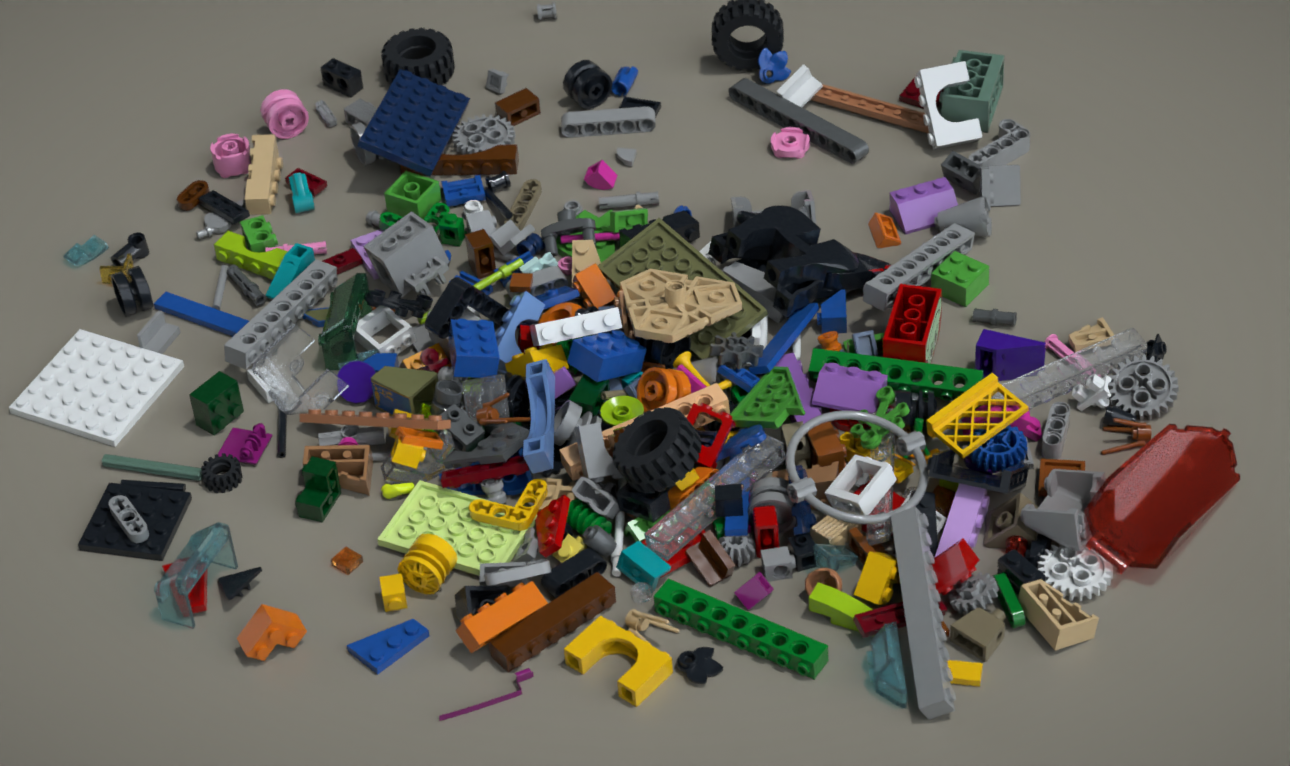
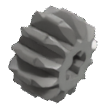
M724 534L723 537L719 538V543L734 564H737L739 567L742 563L749 565V561L754 559L756 543L752 539L751 534L747 536H725Z

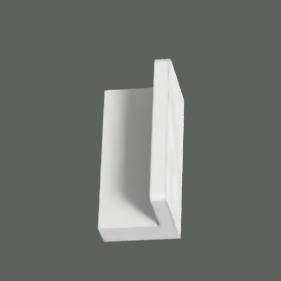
M803 64L777 90V93L790 102L803 107L823 86L822 83L811 75L809 68Z

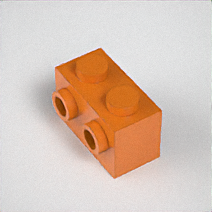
M596 263L574 275L572 286L578 289L582 295L586 309L591 306L598 309V307L614 304V297L617 296Z

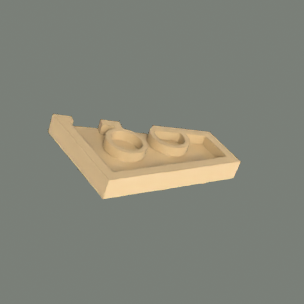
M572 240L573 280L575 274L595 263L597 266L601 263L593 240ZM579 293L580 296H579L578 298H575V299H583V297H582V295Z

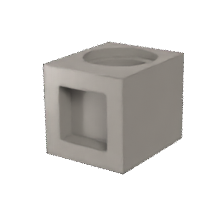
M788 546L761 550V566L766 580L771 582L793 578L792 569L796 568L794 555L789 553Z

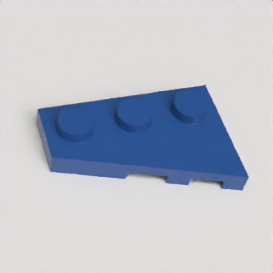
M413 618L346 646L350 654L378 675L428 638L430 634L426 627Z

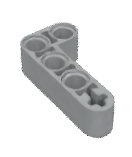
M1003 119L999 122L998 139L972 153L968 159L980 166L1006 165L1029 151L1030 131L1012 119Z

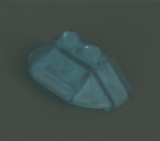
M890 622L884 624L871 640V651H867V663L872 665V669H869L870 683H875L876 693L903 709L907 708V690L897 622Z

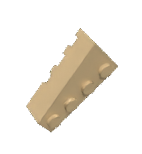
M275 134L252 135L253 148H250L251 164L248 166L249 179H247L245 193L246 208L249 210L250 215L271 214L272 207L276 205L275 194H278V181L281 180L280 169H283V158L279 157Z

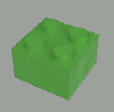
M405 171L384 193L387 212L402 217L412 211L424 219L431 207L441 201L439 181L409 171Z
M954 251L931 273V288L942 289V297L964 307H967L989 285V265L957 251Z

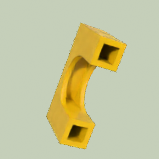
M601 615L564 648L565 664L582 675L605 656L624 654L633 658L636 663L617 680L619 697L635 707L639 706L673 673L672 657L668 653L660 651L648 641H643L631 631L619 627L615 622L607 620Z

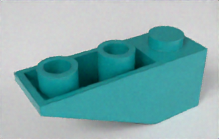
M296 243L285 254L265 295L266 298L273 300L315 261L313 248Z

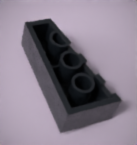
M684 210L663 217L662 220L688 243L700 238L699 221ZM656 219L650 220L646 225H633L632 229L629 230L625 228L620 229V247L629 242Z

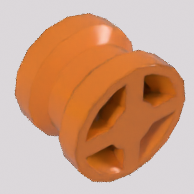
M837 331L823 333L817 338L824 350L840 351L842 349L841 343L837 340Z

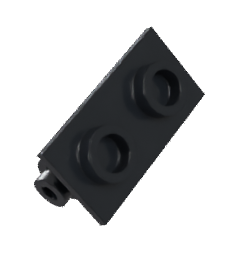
M1159 334L1156 335L1155 340L1146 342L1142 354L1146 356V360H1150L1152 356H1154V362H1158L1160 359L1163 360L1167 347L1165 342H1162Z

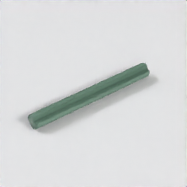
M105 454L102 458V465L104 467L201 481L203 478L201 468L111 454Z

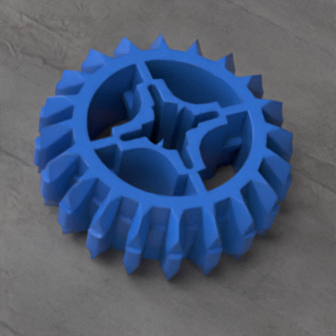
M1008 425L970 453L969 457L972 463L977 465V468L983 467L985 472L988 470H992L993 473L996 471L1003 472V469L1021 462L1024 463L1028 451L1027 440L1023 435V431H1019L1018 427L1011 428V425ZM976 429L973 435L982 436L986 433L987 429Z

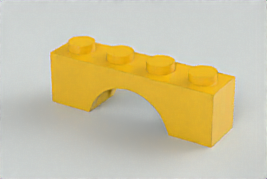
M394 409L392 417H394V413H406L407 417L411 418L412 413ZM388 427L389 436L395 439L391 451V461L417 469L419 462H423L426 450L424 447L402 444L395 434L397 428Z

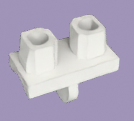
M1092 374L1086 381L1087 389L1081 384L1073 387L1072 396L1078 401L1077 409L1083 411L1091 405L1100 408L1107 407L1109 405V397H1111L1108 388L1111 378L1108 375L1100 378L1096 374Z

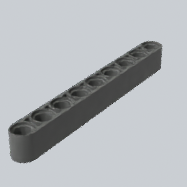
M747 78L741 79L729 88V95L735 102L784 128L796 127L802 129L804 134L809 135L810 142L851 164L856 163L869 153V147L864 140Z

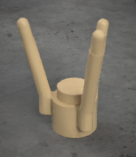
M636 609L630 610L625 618V624L629 627L628 630L643 641L647 640L638 631H645L649 624L679 633V629L667 625L669 620L642 613Z

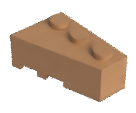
M370 445L305 446L303 466L309 462L312 456L335 461L340 487L370 496L373 456Z
M839 461L832 462L831 466L820 467L818 464L812 465V469H805L807 477H811L815 482L817 489L815 497L832 507L824 492L839 475ZM787 469L773 471L772 477L789 481ZM810 505L811 510H817L816 508Z

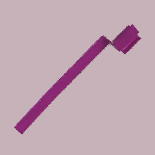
M527 668L515 673L518 691L465 709L440 715L439 721L470 713L522 695L519 682L534 677L533 672Z

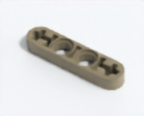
M530 179L525 181L510 209L513 217L511 219L505 218L504 224L512 220L520 231L523 230L542 193L539 180Z

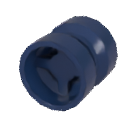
M531 233L526 237V241H521L517 244L516 248L519 255L530 251L531 255L535 257V253L541 252L545 244L538 234Z

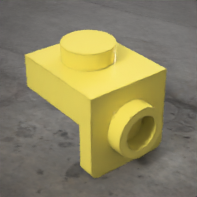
M568 534L562 541L561 548L552 555L562 563L587 549V545L583 543V538L579 535L575 539Z

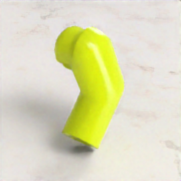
M413 482L385 484L382 486L381 492L383 497L392 499L403 494H410L415 486Z

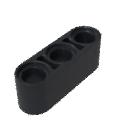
M587 548L552 568L551 572L544 574L541 584L557 598L596 572L602 575L607 568V562L593 549Z

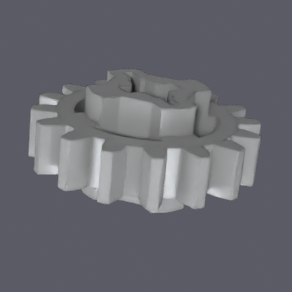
M979 572L977 576L971 574L972 576L963 583H957L955 585L956 589H952L950 591L951 595L948 596L953 609L957 610L959 614L963 611L965 614H968L976 608L986 609V604H992V598L998 596L996 592L999 591V588L993 576L990 577L989 573L983 576L982 572Z

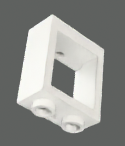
M380 305L351 325L356 341L373 355L376 353H397L398 355L417 341L412 326L396 315L390 308ZM390 323L400 330L381 344L372 338L374 334Z
M855 454L824 493L831 506L835 509L851 514L869 515L897 479L892 471L893 468L887 462H880L867 456L863 457ZM863 473L874 475L860 495L849 492Z

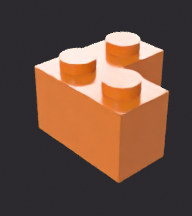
M261 604L236 639L247 657L265 661L276 644L295 648L307 630L296 613Z

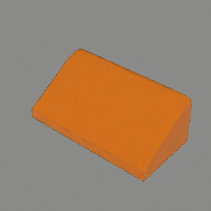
M874 213L868 225L876 247L886 248L901 245V240L892 217Z

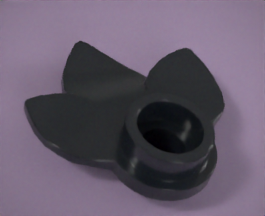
M699 647L694 651H684L677 659L678 669L685 672L687 678L696 684H706L707 677L716 676L723 671V666L712 659L714 648Z

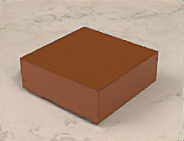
M512 273L509 286L510 292L527 291L530 293L533 274Z

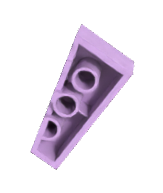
M959 483L935 557L962 538L965 539L972 550L973 547L975 548L990 502V496H987L986 489Z

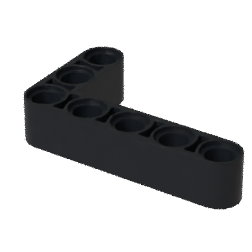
M454 277L448 283L426 318L425 328L439 338L445 339L449 336L451 319H460L468 306L500 326L503 324V316L509 309L463 279Z

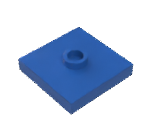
M563 286L547 290L546 293L535 296V298L544 303V309L578 298L580 295L578 289Z

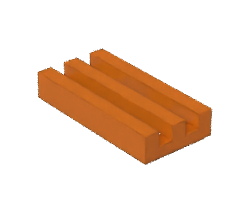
M400 426L397 427L395 432L402 444L442 450L444 444L436 432Z

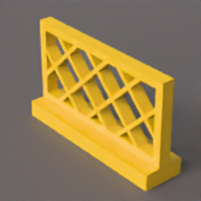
M991 373L926 420L927 433L933 439L935 437L940 439L963 459L1028 412L1029 406L998 382V377ZM997 392L1004 395V399H991V397ZM980 405H988V411H975V408ZM991 405H1004V410L991 411ZM1007 405L1019 407L1017 411H1006ZM963 417H972L971 423H959V420ZM987 417V423H974V418ZM990 417H1003V421L1000 423H990ZM946 429H955V435H944L942 432ZM958 429H971V435H958ZM974 429H987L986 433L982 436L973 435ZM957 441H970V445L965 449H961L957 445Z

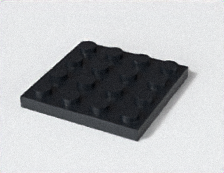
M108 483L78 543L79 550L163 561L192 500L191 492ZM118 495L128 498L147 524L149 531L147 540L141 543H134L128 538L110 512L109 501L111 498ZM127 517L123 521H131L134 517Z

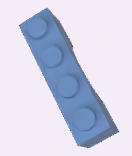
M527 291L512 298L510 302L511 308L503 316L502 326L495 332L500 357L498 369L507 371L505 364L512 361V356L522 353L515 340L517 326H530L537 322L545 307L544 303Z

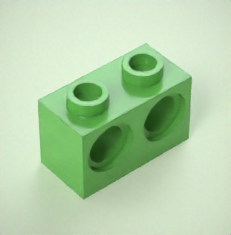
M263 215L240 221L242 234L249 251L266 252L265 247L269 248L278 245L275 233L271 234L273 233L271 224L265 221Z

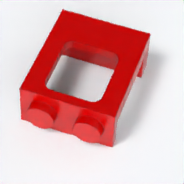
M693 403L687 416L692 426H694L699 414L722 423L712 446L706 447L701 445L699 459L697 463H694L698 466L716 469L718 465L716 460L731 428H735L736 423L732 420L733 416L721 411L718 414L712 411L713 408L707 404L701 403L697 405Z

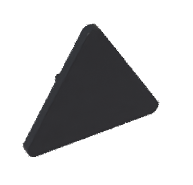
M257 567L220 577L218 582L227 599L231 600L235 596L243 597L241 590L251 589L249 583L262 572V568Z

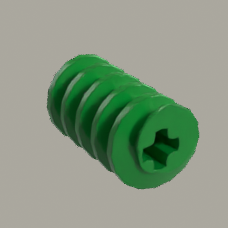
M574 499L570 502L566 522L573 530L583 535L589 526L598 525L608 534L611 533L612 523L607 521L604 516L595 512L580 499Z

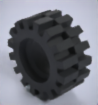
M222 453L221 457L216 454L214 459L209 457L208 461L203 462L204 466H201L204 485L206 488L208 487L209 491L214 489V493H218L219 490H221V493H225L226 489L230 492L233 490L232 487L237 488L238 483L241 484L242 482L241 478H243L240 462L236 457L233 458L231 454L226 457V453ZM220 472H227L225 474L216 475Z

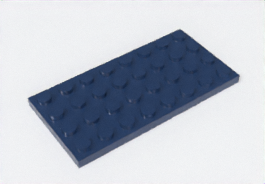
M400 69L362 134L357 147L431 177L469 104L470 98L462 93L449 90L443 85H437L426 78H420L409 71Z

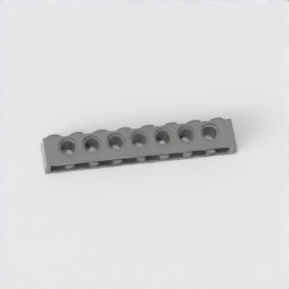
M956 223L945 228L941 233L933 236L932 239L923 243L916 250L911 251L910 254L901 258L894 265L889 266L888 269L879 273L875 278L867 281L863 287V302L885 311L894 305L900 284L921 286L931 279V273L954 251L963 255L971 251L975 232Z
M317 259L311 263L224 345L225 362L243 369H247L252 363H255L273 343L278 341L287 330L291 329L293 324L303 317L307 310L313 308L332 287L336 286L338 282L337 267Z

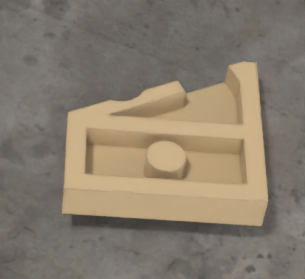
M1102 317L1097 319L1096 325L1092 327L1086 325L1081 330L1069 334V343L1075 353H1084L1088 350L1105 349L1109 346L1116 345V337Z

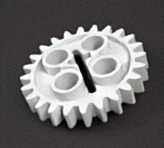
M1090 542L1087 543L1082 551L1071 550L1059 544V547L1051 545V551L1045 549V555H1041L1038 562V570L1046 575V583L1063 593V598L1066 595L1069 596L1070 601L1074 597H1078L1082 601L1083 596L1091 599L1092 593L1099 596L1100 590L1106 591L1107 585H1111V579H1113V563L1110 562V556H1105V550L1098 552V545L1091 548Z

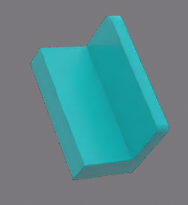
M637 541L621 551L616 568L650 594L655 591L659 578L668 573L671 566L642 542Z

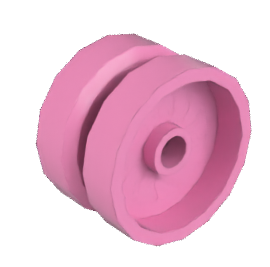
M280 89L269 94L262 102L261 116L271 133L275 134L276 137L280 139L296 137L306 128L309 120L308 111L295 92Z

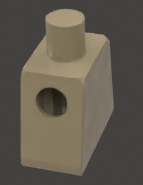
M803 421L781 426V447L785 464L789 441L797 429L803 425ZM805 434L796 448L795 466L802 465L803 469H811V450L807 435Z
M976 608L951 624L950 641L982 661L987 662L1004 639L1005 624L1003 621L1006 619V616L1000 609H995L990 614L982 608Z

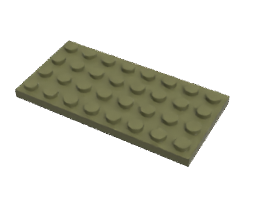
M660 218L598 265L604 277L619 290L620 282L648 269L688 275V280H694L698 276L734 282ZM736 283L735 286L742 301V310L711 326H704L702 330L689 335L691 338L690 352L698 360L712 357L709 355L710 345L715 344L716 335L726 339L731 336L732 332H736V336L741 337L768 315L767 309Z

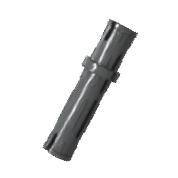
M231 265L228 267L227 275L243 290V294L251 298L256 305H263L267 298L259 290V286L251 282L238 266Z

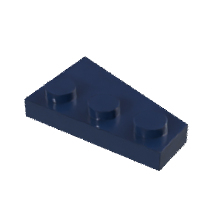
M802 465L795 466L800 479L807 477V472L803 469ZM806 500L799 503L795 502L793 507H791L792 516L796 518L798 525L793 527L794 535L810 533V528L816 524V517L811 512L810 504Z

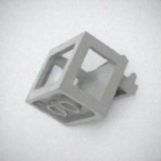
M412 211L363 246L381 282L390 289L402 293V297L411 290L422 295H430L431 293L426 284L432 279H435L438 285L447 282L443 274L449 270L447 264L450 261L432 225Z

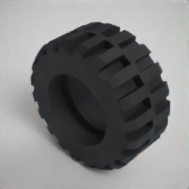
M731 0L727 2V6H721L719 12L715 14L714 21L712 22L713 50L718 55V59L721 62L726 61V65L730 68L734 66L736 70L740 71L742 69L752 71L754 68L759 70L758 57L764 48H767L772 55L782 51L784 42L783 20L780 18L778 10L774 9L771 3L766 4L765 0ZM743 26H754L765 33L761 38L752 42H742L731 35L734 30Z
M412 28L409 31H401L398 35H393L390 40H387L381 51L385 79L390 85L400 69L409 71L420 78H426L437 85L446 84L454 73L455 63L452 44L443 33L435 32L434 29Z
M664 407V409L655 408L652 412L647 411L643 416H638L634 419L633 423L628 424L624 428L625 431L618 436V442H615L613 451L614 465L631 487L639 492L655 493V491L661 492L667 487H673L677 481L683 480L686 477L685 475L691 472L694 468V463H697L699 459V453H701V438L681 411L669 407Z

